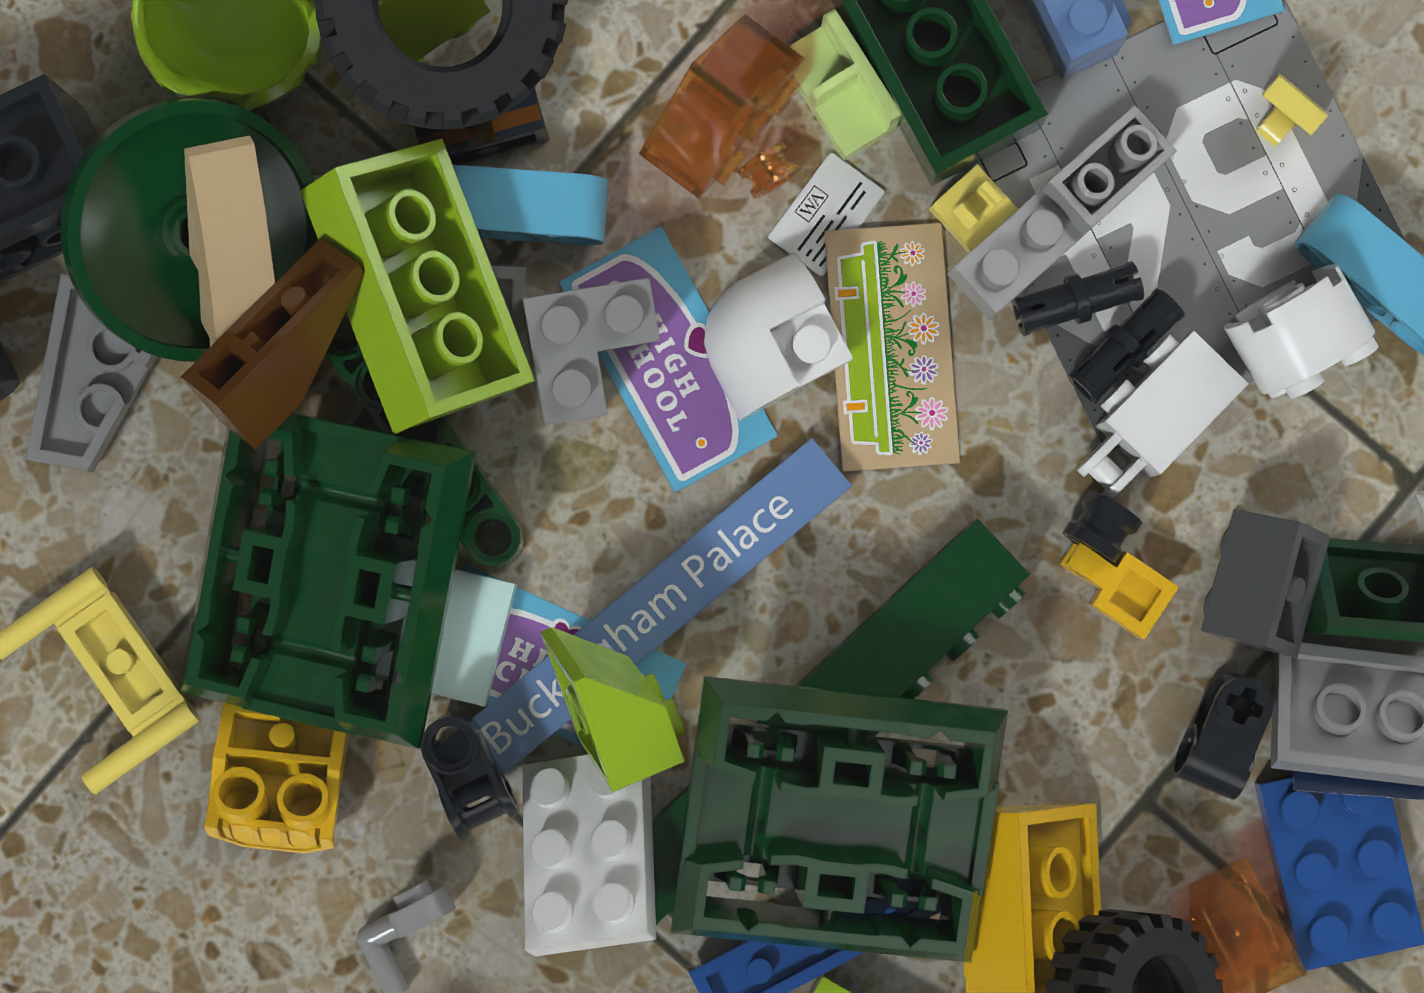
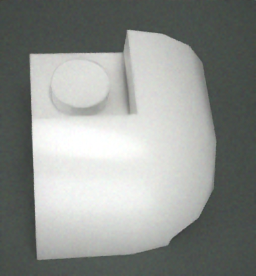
M791 253L737 281L718 296L707 316L704 346L710 366L739 421L795 393L801 387L853 360L847 345L824 304L826 301L825 297L805 264L795 253Z

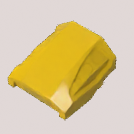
M223 703L212 759L210 792L204 825L207 835L246 848L304 854L334 849L339 796L350 734Z

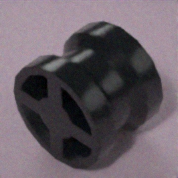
M1088 490L1082 500L1083 512L1078 520L1068 522L1062 534L1076 545L1082 543L1115 566L1123 555L1121 545L1128 535L1137 533L1143 522L1131 511L1096 491Z

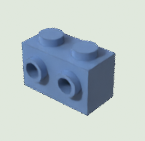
M1023 0L1062 80L1118 55L1129 35L1126 28L1130 27L1131 21L1123 0Z

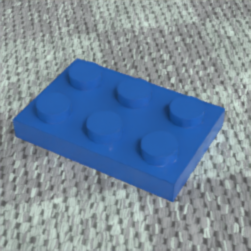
M1293 775L1254 783L1297 969L1307 971L1424 945L1423 929L1392 798L1296 791L1293 785Z

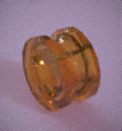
M780 142L767 148L746 162L738 170L737 173L741 179H749L752 182L753 187L750 190V194L754 199L774 191L801 170L797 162L787 160L786 152L788 147L785 142Z

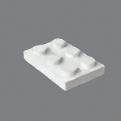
M588 754L522 765L525 951L536 957L656 940L651 778L647 777L612 793Z

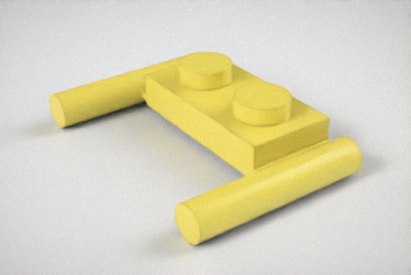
M93 566L0 631V659L4 660L54 624L123 725L133 736L132 739L81 774L83 782L95 795L201 721L195 708L185 699L184 696L186 694L180 692L181 686L116 593L109 590L104 578Z

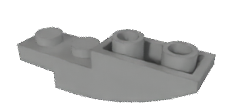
M1134 105L1056 174L1038 193L956 264L947 275L990 321L1174 155L1177 150Z

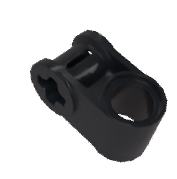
M1231 672L1220 674L1212 679L1205 688L1192 724L1178 747L1173 764V776L1235 800L1243 791L1250 777L1256 751L1272 716L1273 701L1266 686L1254 678ZM1230 693L1240 695L1243 699L1249 701L1245 712L1234 711L1226 705Z
M452 712L442 715L427 727L421 740L422 756L438 788L439 797L447 818L461 841L471 837L472 829L504 814L513 818L521 814L512 787L503 769L496 762L480 726L473 718L463 713ZM453 726L464 731L470 744L469 751L464 758L452 760L441 755L436 746V736L441 728ZM487 795L492 796V798H489L477 805H474L472 807L467 806L468 804L475 802Z

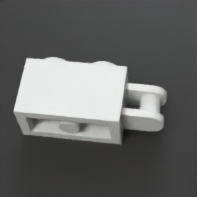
M1195 331L1183 336L1179 341L1169 334L1144 360L1151 369L1135 386L1125 379L1101 403L1100 407L1107 412V415L1096 427L1107 438L1078 467L1077 471L1083 477L1089 473L1105 489L1102 495L1113 499L1140 471L1148 478L1161 475L1249 384ZM1115 446L1132 461L1123 471L1107 456Z

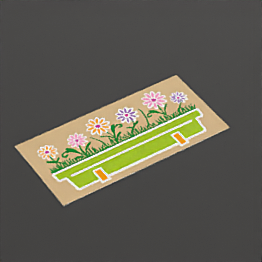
M942 223L824 231L831 317L853 357L851 362L835 370L843 472L960 463Z

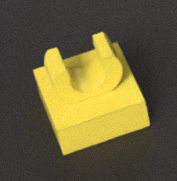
M1278 73L1262 92V96L1275 107L1259 124L1256 132L1276 147L1295 124L1312 136L1328 117V113L1288 79Z
M977 164L931 205L929 210L962 247L970 253L1011 217L1018 208Z

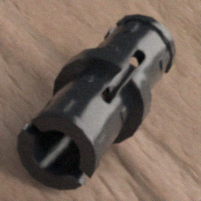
M1130 261L1122 266L1081 278L1077 273L1064 277V284L1023 297H1015L1012 300V307L1015 319H1021L1022 323L1018 324L1021 334L1025 337L1032 332L1074 319L1079 325L1091 321L1093 313L1132 301L1143 300L1144 288L1141 277L1136 279L1133 277V275L1138 274L1136 265Z
M1155 288L1151 295L1120 325L1112 324L1104 332L1105 340L1084 362L1067 375L1069 381L1085 398L1096 404L1132 366L1139 368L1144 363V360L1148 357L1147 352L1168 330L1185 316L1184 311L1165 291Z

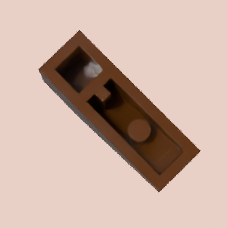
M320 238L180 377L222 424L256 450L302 404L364 274L363 269L357 262Z

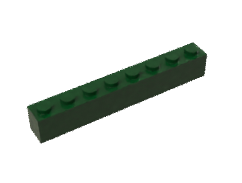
M975 519L966 525L795 686L915 699L933 682L934 679L927 671L944 655L952 662L955 661L978 640L980 636L973 628L990 612L998 619L1001 618L1024 597L1026 593L1019 585L1030 573L979 519ZM776 713L767 721L758 720L756 722L757 724L812 730L845 731L843 727L786 723L779 713ZM862 730L861 734L876 736L880 731ZM752 731L754 739L764 742V747L776 748L778 733ZM689 785L652 819L656 925L666 915L672 919Z

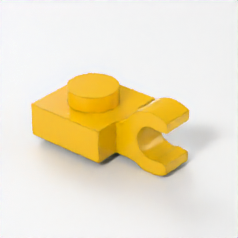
M1072 543L1059 564L1074 575L1097 587L1088 605L1138 639L1145 640L1179 587L1128 552H1122V557L1117 565L1114 566L1082 543L1078 545Z

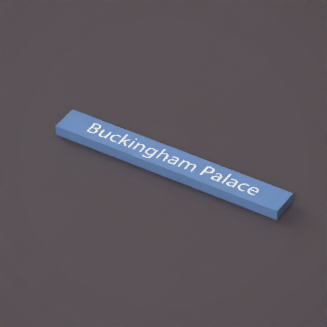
M811 438L576 632L574 636L627 655L637 665L851 488L852 485L814 439ZM549 656L473 717L480 726L496 762L499 763L504 773L514 767L571 719ZM459 729L439 745L437 749L447 759L458 760L467 755L470 744L467 735Z

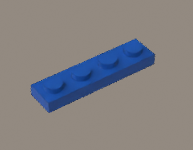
M892 877L897 888L907 891V893L916 894L918 880ZM866 897L864 913L871 912L930 918L940 913L941 904H937L936 911L918 908V902L907 901L906 907L901 908L891 907L884 898ZM743 940L690 968L689 974L699 993H789L864 952Z

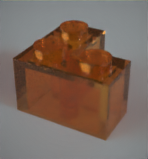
M745 14L691 63L640 150L639 155L698 199L716 181L725 187L738 172L747 157L739 151L745 139L754 142L770 122L773 115L779 116L798 92L800 85L792 79L805 58Z

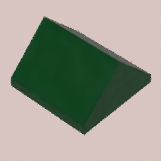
M1330 538L1304 634L1424 643V546Z

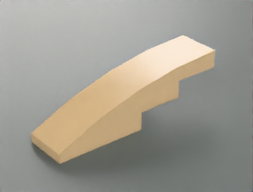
M250 136L184 149L189 252L199 272L201 323L210 337V347L275 284L262 186L255 145Z

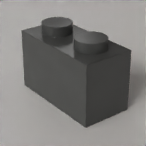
M1234 509L1230 525L1225 530L1221 539V558L1213 587L1208 591L1204 600V619L1200 631L1232 643L1297 658L1330 535L1298 521Z

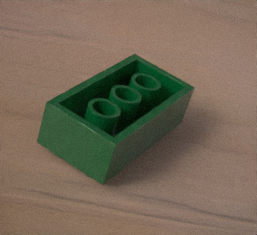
M831 0L843 22L900 110L901 118L898 126L931 187L1042 128L1049 113L987 0Z

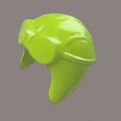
M132 0V11L130 14L139 54L161 88L177 98L212 97L229 100L236 106L251 112L273 104L299 87L305 81V74L310 67L319 63L325 48L316 21L314 0Z

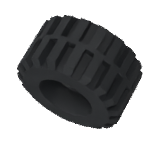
M1107 909L1100 910L1098 916H1085L1078 921L1079 930L1069 929L1062 938L1065 949L1063 952L1054 953L1050 965L1055 967L1056 971L1054 980L1047 979L1046 992L1132 993L1136 976L1138 977V993H1223L1222 980L1215 977L1214 971L1219 967L1215 953L1205 952L1208 941L1201 932L1191 931V924L1189 922L1166 914Z

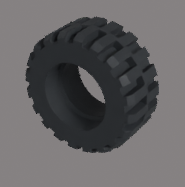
M314 0L316 21L322 43L332 65L349 88L367 105L385 116L401 123L430 129H457L482 124L499 117L527 98L539 81L545 78L555 62L553 58L559 44L563 41L566 29L564 12L565 5L568 4V0H502L501 21L490 44L479 55L467 62L454 66L439 67L413 60L393 44L381 22L378 0Z

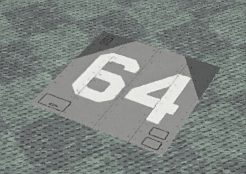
M1282 0L1284 12L1173 45L1166 22L1163 21L1127 38L1118 55L1063 80L1057 72L1034 83L1033 86L1049 113L1042 128L966 168L968 173L978 164L1012 203L1020 209L1056 174L1134 105L1177 150L1174 155L1025 289L1027 295L1064 284L1063 281L1066 276L1077 273L1081 278L1122 266L1130 261L1134 262L1138 269V274L1133 275L1134 279L1141 277L1144 288L1143 300L1132 301L1093 313L1091 321L1079 325L1074 319L1045 328L1067 375L1084 362L1105 340L1104 332L1112 324L1120 325L1151 295L1155 288L1165 291L1178 303L1185 316L1156 342L1147 352V355L1169 334L1179 341L1183 336L1195 331L1242 378L1251 383L1254 380L1224 330V326L1226 323L1238 322L1235 315L1293 280L1297 284L1303 283L1305 288L1317 283L1312 274V271L1316 270V268L1296 249L1295 241L1334 194L1340 193L1357 201L1406 242L1285 0ZM1280 73L1327 111L1328 117L1312 136L1295 124L1282 141L1274 147L1256 132V128L1275 107L1262 96V92L1276 75ZM1363 308L1371 324L1379 321ZM1145 362L1139 368L1132 366L1096 404L1085 398L1073 386L1100 443L1107 438L1096 427L1107 415V412L1100 407L1101 403L1125 379L1135 386L1151 369Z

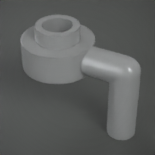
M425 880L393 897L398 909L363 926L359 930L357 935L358 943L383 993H403L410 988L387 943L396 938L404 937L455 909L444 885L432 890L428 881Z

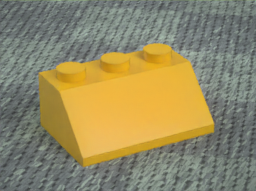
M1096 803L996 806L983 896L980 899L971 963H963L966 993L1047 992V979L1054 980L1056 968L1050 965L1054 953L1063 952L1065 949L1062 938L1069 929L1079 930V920L1087 915L1098 916L1101 910Z

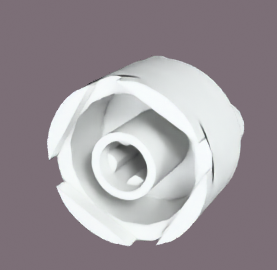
M1338 264L1326 265L1312 271L1317 283L1306 288L1303 283L1297 284L1295 280L1277 288L1235 315L1238 322L1226 323L1224 326V330L1261 394H1269L1270 398H1275L1287 393L1290 399L1297 398L1317 388L1325 381L1321 374L1323 370L1339 361H1342L1344 366L1354 364L1378 349L1379 346L1373 337L1375 329Z

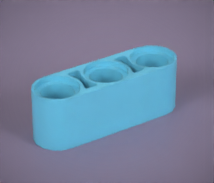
M453 165L480 238L570 245H601L604 243L609 180L606 178L578 173Z
M1340 193L1334 194L1295 241L1296 249L1316 269L1330 264H1338L1360 305L1407 345L1424 355V257L1357 201Z

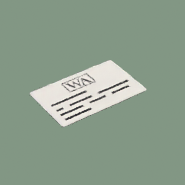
M830 153L777 223L768 238L787 253H795L806 267L822 277L827 272L824 231L858 229L884 195L885 191L836 154Z

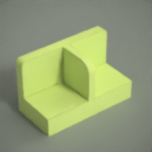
M832 9L823 15L821 27L779 52L778 58L844 161L897 128L901 118L900 110L836 9Z

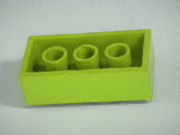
M443 139L333 168L300 190L318 240L320 238L357 262L364 271L346 313L393 434L495 399L535 381Z

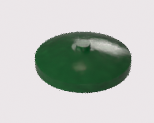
M175 98L159 101L141 107L113 123L98 136L79 161L70 179L61 213V245L65 265L78 296L91 314L111 333L133 347L154 356L183 362H196L210 348V337L201 323L199 272L189 252L185 148L244 136L251 137L255 145L266 210L275 283L318 241L300 194V190L315 181L308 164L294 144L278 128L253 112L232 104L204 98Z

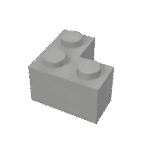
M650 278L521 299L541 420L544 425L608 415L597 351L660 341Z

